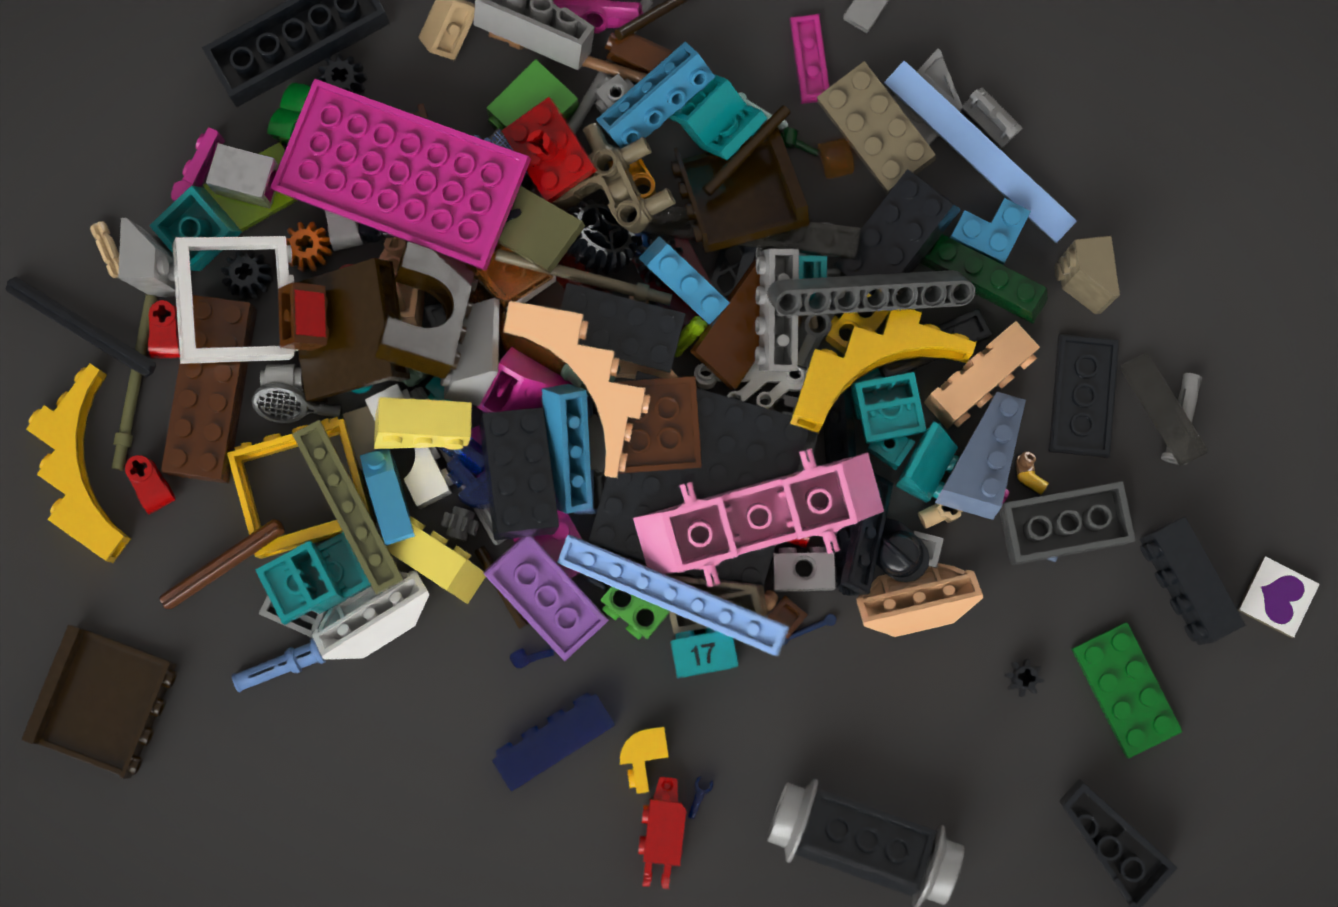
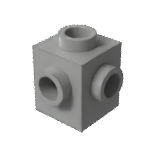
M619 74L613 78L609 76L603 79L597 85V90L595 91V106L599 112L603 114L634 87L633 83L628 78L623 80ZM616 93L620 94L619 97H613Z

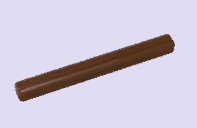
M272 519L160 596L163 607L165 609H173L284 534L285 528L281 521Z

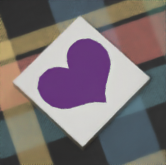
M1264 556L1237 610L1290 638H1294L1319 587V583Z

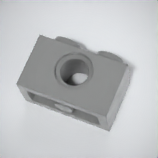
M810 547L809 553H797V548H779V553L773 554L774 592L832 591L835 589L834 552L827 554L826 547ZM800 561L809 563L812 569L810 576H799L795 571L796 563Z

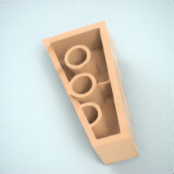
M1015 321L990 342L982 352L980 351L963 366V369L956 371L940 386L941 388H936L928 396L924 404L947 429L953 424L958 428L971 417L968 411L973 406L977 405L981 408L993 397L990 392L997 385L1003 389L1015 378L1012 374L1013 371L1019 366L1024 370L1037 359L1034 353L1040 348L1039 345Z

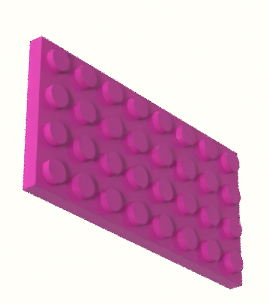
M314 79L270 189L405 241L435 250L486 271L531 158Z

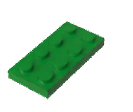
M1127 622L1071 649L1126 758H1131L1183 732Z

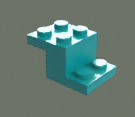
M715 75V78L703 90L696 93L681 109L677 110L668 119L679 123L698 148L728 160L736 154L741 145L750 136H753L761 128V125L768 118L762 110L747 105L728 79Z
M876 368L857 379L851 385L856 419H861L866 444L925 433L927 431L915 372L883 378L879 369Z
M344 532L318 546L308 541L255 570L284 625L312 610L321 614L371 587Z

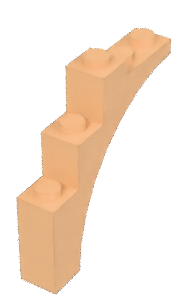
M509 301L504 332L528 338L549 349L566 362L584 382L596 403L604 427L606 444L605 476L617 478L618 472H625L628 454L622 453L624 441L630 442L633 427L632 423H627L628 417L640 419L641 413L647 414L651 395H645L646 388L610 382L611 376H617L620 360L619 358H614L615 351L579 345L580 339H586L589 322L583 321L584 314Z

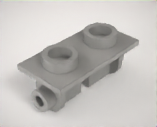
M982 87L979 90L976 89L969 96L970 99L962 105L963 110L1001 148L1023 129Z

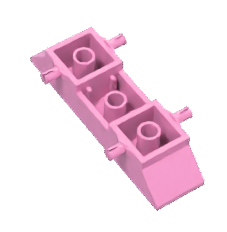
M812 448L806 450L809 462L803 450L799 452L804 466L802 471L702 499H696L692 482L687 483L690 495L687 493L685 484L679 485L685 503L633 518L646 566L663 574L679 573L690 569H703L707 586L710 587L713 586L710 574L713 576L715 585L720 584L715 566L723 560L737 557L743 553L813 535L823 536L827 554L833 553L830 540L832 541L834 551H839L840 548L835 532L845 526L856 524L858 521L884 512L868 452L816 466Z

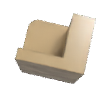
M435 0L419 35L420 41L430 53L452 60L456 59L474 20L475 4L465 0Z

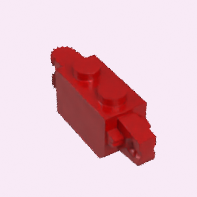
M659 777L654 798L650 799V805L643 806L642 823L647 824L646 836L640 835L638 854L644 855L643 862H645L643 886L650 887V883H652V863L665 864L664 873L661 878L662 888L669 889L671 865L680 866L686 808L681 802H678L676 778Z

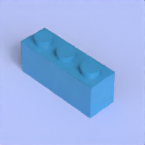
M658 237L639 257L652 272L709 325L729 305L730 302L661 237Z

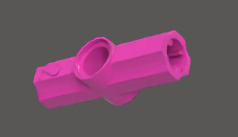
M610 0L553 1V4L559 8L566 7L595 27L594 33H601L606 28H619L643 14L642 5L638 2Z

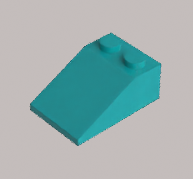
M933 422L927 431L923 433L895 485L897 488L925 503L930 501L932 497L938 498L945 485L941 481L945 471L951 473L959 457L954 455L958 446L940 424Z

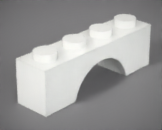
M395 384L365 399L375 420L379 397L412 398L407 389L402 391L399 385ZM436 447L414 448V465L409 474L404 478L409 492L419 509L452 494L449 486L454 483L447 469H440L436 459L440 458V454Z

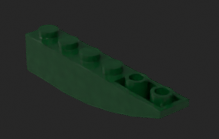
M943 234L921 261L922 264L934 271L954 270L960 272L974 285L976 295L1032 324L1048 300L1047 287Z

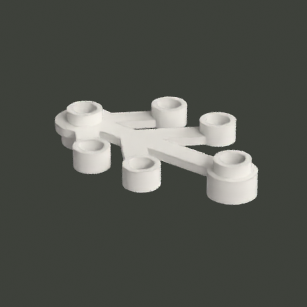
M754 362L741 381L749 383L739 391L730 392L727 397L738 398L740 401L746 402L765 384L778 383L770 392H761L756 399L757 406L772 410L774 403L788 391H801L808 369L798 365V371H759V365ZM703 363L695 368L694 376L696 378V385L699 388L711 389L717 381H721L712 372L710 376H703L701 374L702 371L711 372ZM797 373L801 377L793 379L790 374ZM762 399H768L771 403L769 405H763L760 403V401Z

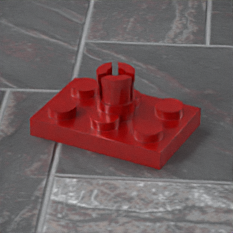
M547 97L501 130L513 151L531 158L527 173L542 197L550 203L598 171L557 105L550 97Z

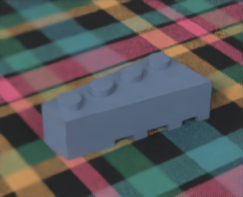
M996 392L935 501L936 504L991 520L995 518L1002 507L1026 402L1025 399Z

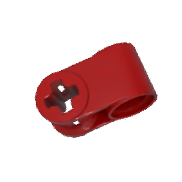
M157 301L149 309L148 350L151 359L180 358L177 308L168 301ZM166 310H167V311H169V312L171 313V315H170V316H167V317L165 318V321H164V320H162V319H160V318H161V315H165V314H166Z
M136 455L125 464L126 475L134 487L141 505L149 515L176 500L171 487L152 460L143 455ZM139 464L147 466L144 469V476L136 474L139 471Z

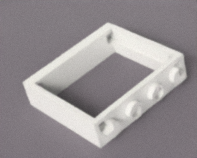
M286 236L175 238L172 250L180 364L290 360L295 355V351H298L297 349L280 348V346L196 348L189 251L275 249L279 289L294 282L293 275H289L288 263L292 262V248L286 244Z

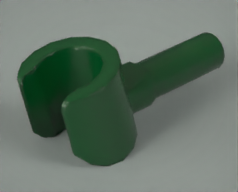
M789 127L784 128L781 136L786 148L796 147L817 157L818 149L797 140L798 130Z

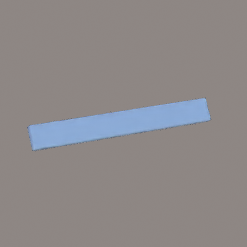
M903 61L883 83L1008 200L1030 210L1028 218L1055 243L1077 222L1073 216L908 63Z
M567 535L557 561L558 564L775 656H779L790 628L780 622L572 535Z

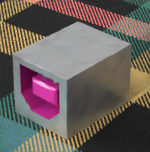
M218 143L206 184L217 195L271 209L275 191L270 189L279 165L272 157Z

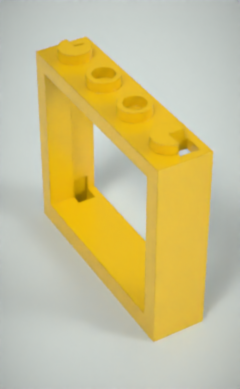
M338 417L326 418L321 423L329 437L340 434L353 483L376 525L346 421L344 419L339 420ZM303 425L292 429V434L308 425ZM279 433L268 435L263 438L264 442L255 445H252L251 442L241 443L240 446L234 447V451L227 452L249 535L261 528V523L244 462L298 447L292 434L282 437ZM334 520L280 536L254 554L255 557L263 559L293 550L308 541L317 543L333 538L343 531L338 521Z

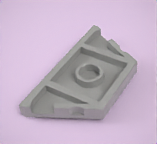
M937 49L918 69L917 73L961 112L963 110L962 103L944 62L942 52ZM895 95L893 99L930 146L939 135Z

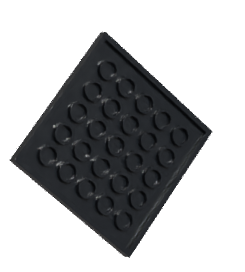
M637 371L635 380L660 379L661 377ZM696 388L702 468L618 473L617 478L607 476L588 542L610 552L645 561L633 520L634 517L685 503L679 485L685 484L687 493L690 495L687 487L688 482H692L696 499H702L796 473L801 461L799 452L804 450L809 430L790 424L792 415ZM776 545L723 560L715 566L718 578L721 580L760 584L764 587ZM703 569L683 571V573L693 576L705 577Z

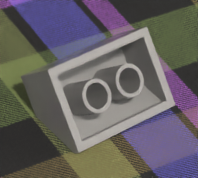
M121 218L118 278L148 295L176 297L173 253L159 238L128 218Z
M492 298L473 304L468 319H464L462 326L467 327L463 343L457 346L456 351L461 353L456 370H450L446 379L441 378L440 381L441 386H444V399L472 402V405L479 406L498 373L500 299Z

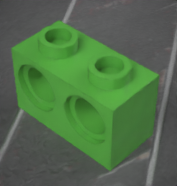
M611 587L601 599V602L605 605L602 610L615 621L619 617L628 624L625 629L636 639L640 640L643 636L648 640L669 615V610L631 594L630 603L625 607H618L614 604L613 598L617 592L622 590ZM649 610L653 613L654 621L650 626L644 627L638 624L637 615L640 611Z

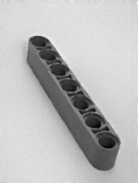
M954 270L778 280L772 283L767 291L768 300L778 313L783 316L964 306L970 303L975 295L974 285L963 274ZM961 284L960 288L953 292L955 287ZM933 286L931 291L925 294L927 288ZM905 287L901 294L896 295L899 289ZM876 289L872 296L867 297L871 290ZM847 290V294L843 298L838 299L839 295ZM818 292L817 297L809 301L810 296ZM789 294L787 300L779 302L782 296Z

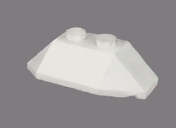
M409 571V573L400 572L404 581L378 595L375 594L371 586L329 609L322 619L319 628L312 634L321 656L324 659L365 658L415 627L429 597V592L417 571Z

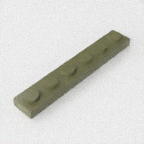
M317 420L293 433L292 435L375 594L378 595L404 581L321 421Z

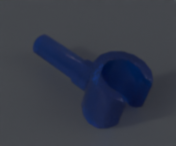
M521 648L510 655V660L516 668L521 669L531 662H535V660L554 656V652L551 648L532 653L528 656L524 648Z
M701 776L695 781L694 789L696 794L688 814L689 818L695 819L701 801L713 788L712 780L707 790H701L698 786Z

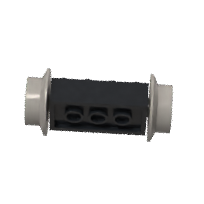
M814 779L805 788L786 783L767 836V842L784 847L786 862L790 863L794 854L913 896L912 907H919L926 899L942 905L947 903L960 871L964 846L946 839L944 825L939 824L933 830L818 789L816 792L817 779Z

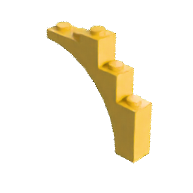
M915 309L890 310L882 335L870 327L861 326L859 328L854 326L843 358L829 349L814 350L790 424L819 433L829 410L839 396L857 379L872 370L898 360L918 357L946 358L967 363L974 352L976 342L970 341L967 336L962 334L943 332L939 327L932 324H919L922 313L915 311Z
M89 363L87 367H83L76 374L75 384L69 392L65 391L59 397L56 403L57 408L53 410L44 405L41 409H37L29 419L30 424L26 430L54 449L52 454L49 453L42 459L39 465L41 469L37 475L65 494L63 499L59 498L50 509L52 514L47 520L103 560L114 563L131 538L111 521L100 506L90 485L85 466L84 434L87 416L95 394L107 376L103 371Z

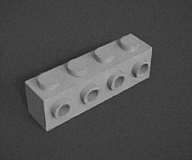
M766 249L760 251V256H757L756 273L760 274V286L756 288L755 298L756 303L760 304V316H757L755 322V331L759 335V347H756L755 362L759 365V371H798V316H783L779 314L768 300L767 291L769 286L775 281L799 279V249ZM789 294L782 296L779 302L787 300Z

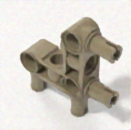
M592 123L583 129L592 153L588 156L598 171L551 203L565 210L573 205L575 206L580 201H583L584 197L601 188L605 191L610 202L608 207L612 215L622 227L631 233L642 232L652 221L655 214L676 204L668 188L644 200L629 171L630 164L652 153L647 140L641 137L621 149L620 147H613L607 143L598 123ZM613 160L611 169L604 171L605 164ZM637 211L635 220L627 223L629 214Z

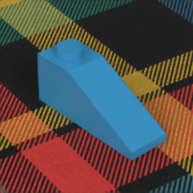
M378 449L360 455L365 480L385 545L415 537L398 467L390 449Z

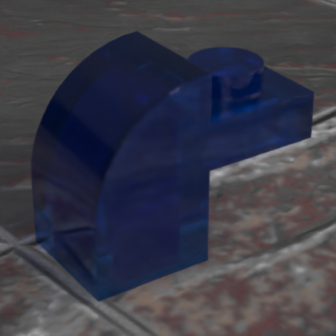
M454 457L447 463V468L450 471L447 476L457 488L461 486L465 488L458 494V499L471 508H490L485 471L475 478L457 457Z

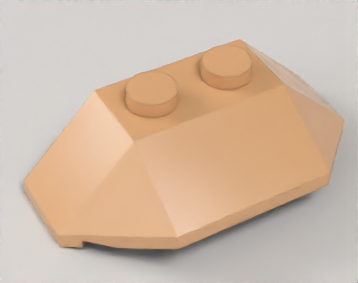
M938 563L937 568L928 566L924 575L915 581L907 583L896 581L887 574L880 575L872 582L870 594H860L856 602L865 627L898 637L955 623L983 599V594L974 571H964L954 566Z

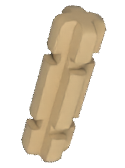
M103 221L91 225L90 230L93 237L97 239L95 242L104 263L108 264L106 268L109 275L117 278L119 275V252L113 238L109 235L110 231L107 224Z

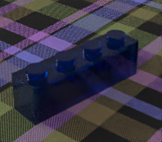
M588 692L573 701L575 707L570 711L564 713L563 709H560L547 718L548 725L540 730L535 725L521 734L524 739L515 746L509 742L495 751L497 757L492 762L511 792L616 726L597 694L590 697Z

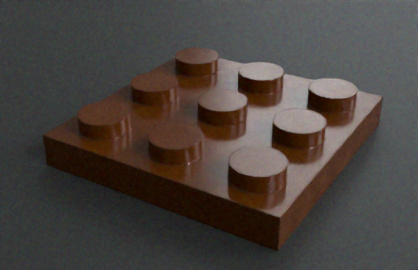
M695 376L615 382L646 388L645 395H651L647 414L641 413L640 419L628 417L627 423L633 424L630 442L624 441L622 453L628 454L625 472L619 471L618 473L702 468Z

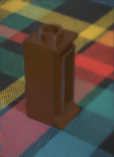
M611 32L605 45V49L609 50L606 60L649 74L674 52L635 33L622 40H618L615 34Z

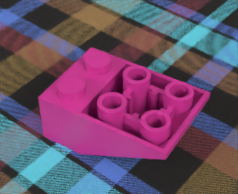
M511 347L499 361L498 373L480 405L476 407L485 413L543 408L542 388L573 384L570 381H565L557 373Z

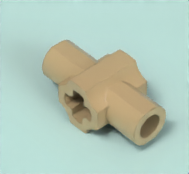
M934 504L918 512V516L924 528L927 529L944 520L950 523L958 519L963 511L954 509L952 511L954 515H952L949 511H943V505Z

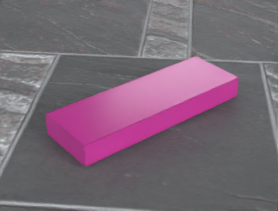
M819 14L790 17L801 104L818 102L817 97L830 87Z

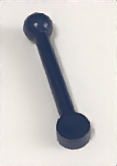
M828 614L824 620L793 632L788 639L785 638L783 645L788 644L789 640L825 625L833 626L837 620L835 615Z

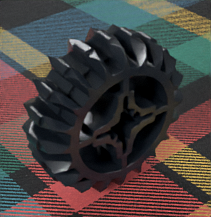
M591 198L587 202L580 201L568 210L567 213L583 221L585 228L567 251V256H574L576 258L575 264L580 262L585 266V271L593 268L596 274L603 271L608 275L611 272L617 273L631 262L638 248L636 243L639 237L635 233L626 230L616 221L609 207L604 204L602 199L597 203ZM627 218V223H630L631 218Z

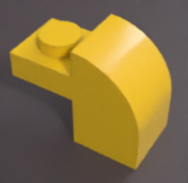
M664 727L639 731L628 738L622 747L620 765L632 763L633 769L627 770L630 788L636 787L637 794L649 792L645 761L668 757Z

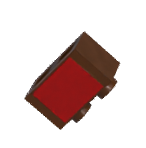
M292 282L279 288L280 348L313 351L326 346L329 329L326 325L328 299L325 293V286Z

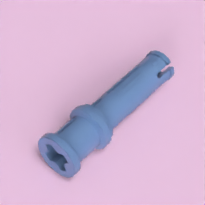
M312 638L310 643L295 649L293 647L287 648L284 651V655L232 674V681L236 690L241 692L244 689L290 671L292 673H300L302 668L317 662L320 664L325 663L326 659L321 656Z

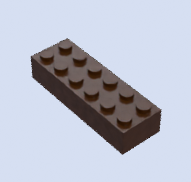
M192 295L196 348L251 347L257 309L251 303ZM249 361L179 363L161 468L163 473L169 476L228 484L231 466L227 452L234 451Z

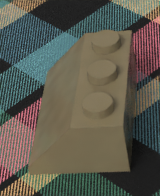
M1111 236L1076 239L1059 258L1058 263L1055 264L1057 281L1061 280L1062 289L1094 314H1101L1120 296Z

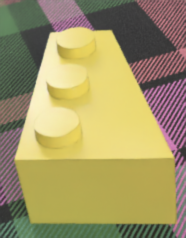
M379 397L375 414L374 449L428 447L461 449L463 446H468L471 438L472 402Z
M410 516L415 537L387 545L390 554L468 604L486 578L483 574L484 571L469 561L471 557L469 553L457 545L454 550L446 546L448 542L446 538L435 531L431 535L423 531L425 525Z

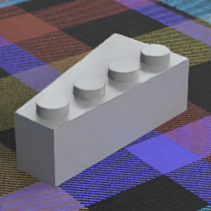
M475 0L474 26L576 70L580 69L591 53L595 27L568 8H559L553 4V0Z

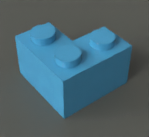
M1006 198L1001 202L991 223L964 210L950 238L1004 265L1031 211Z

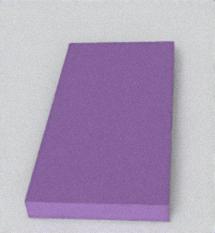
M523 537L517 540L483 572L564 661L609 621L533 537Z

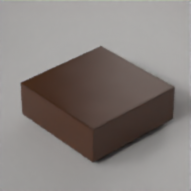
M784 596L767 617L790 627L786 635L788 639L808 614L787 596Z

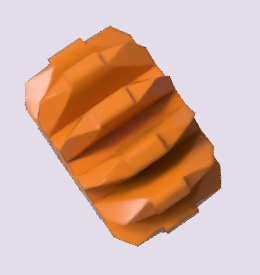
M298 222V231L295 232L292 228L287 230L291 238H286V244L292 248V262L288 264L291 267L298 264L300 272H304L308 265L311 271L314 272L317 269L315 263L318 261L323 266L327 264L322 257L323 255H332L331 249L327 247L331 244L330 238L325 236L326 230L323 227L316 229L314 222H310L306 229L302 222ZM308 242H310L313 247L307 248L304 252L301 247L307 246Z

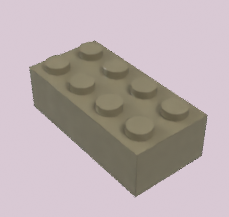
M865 61L817 97L818 104L887 195L907 169L917 175L936 160L934 151Z

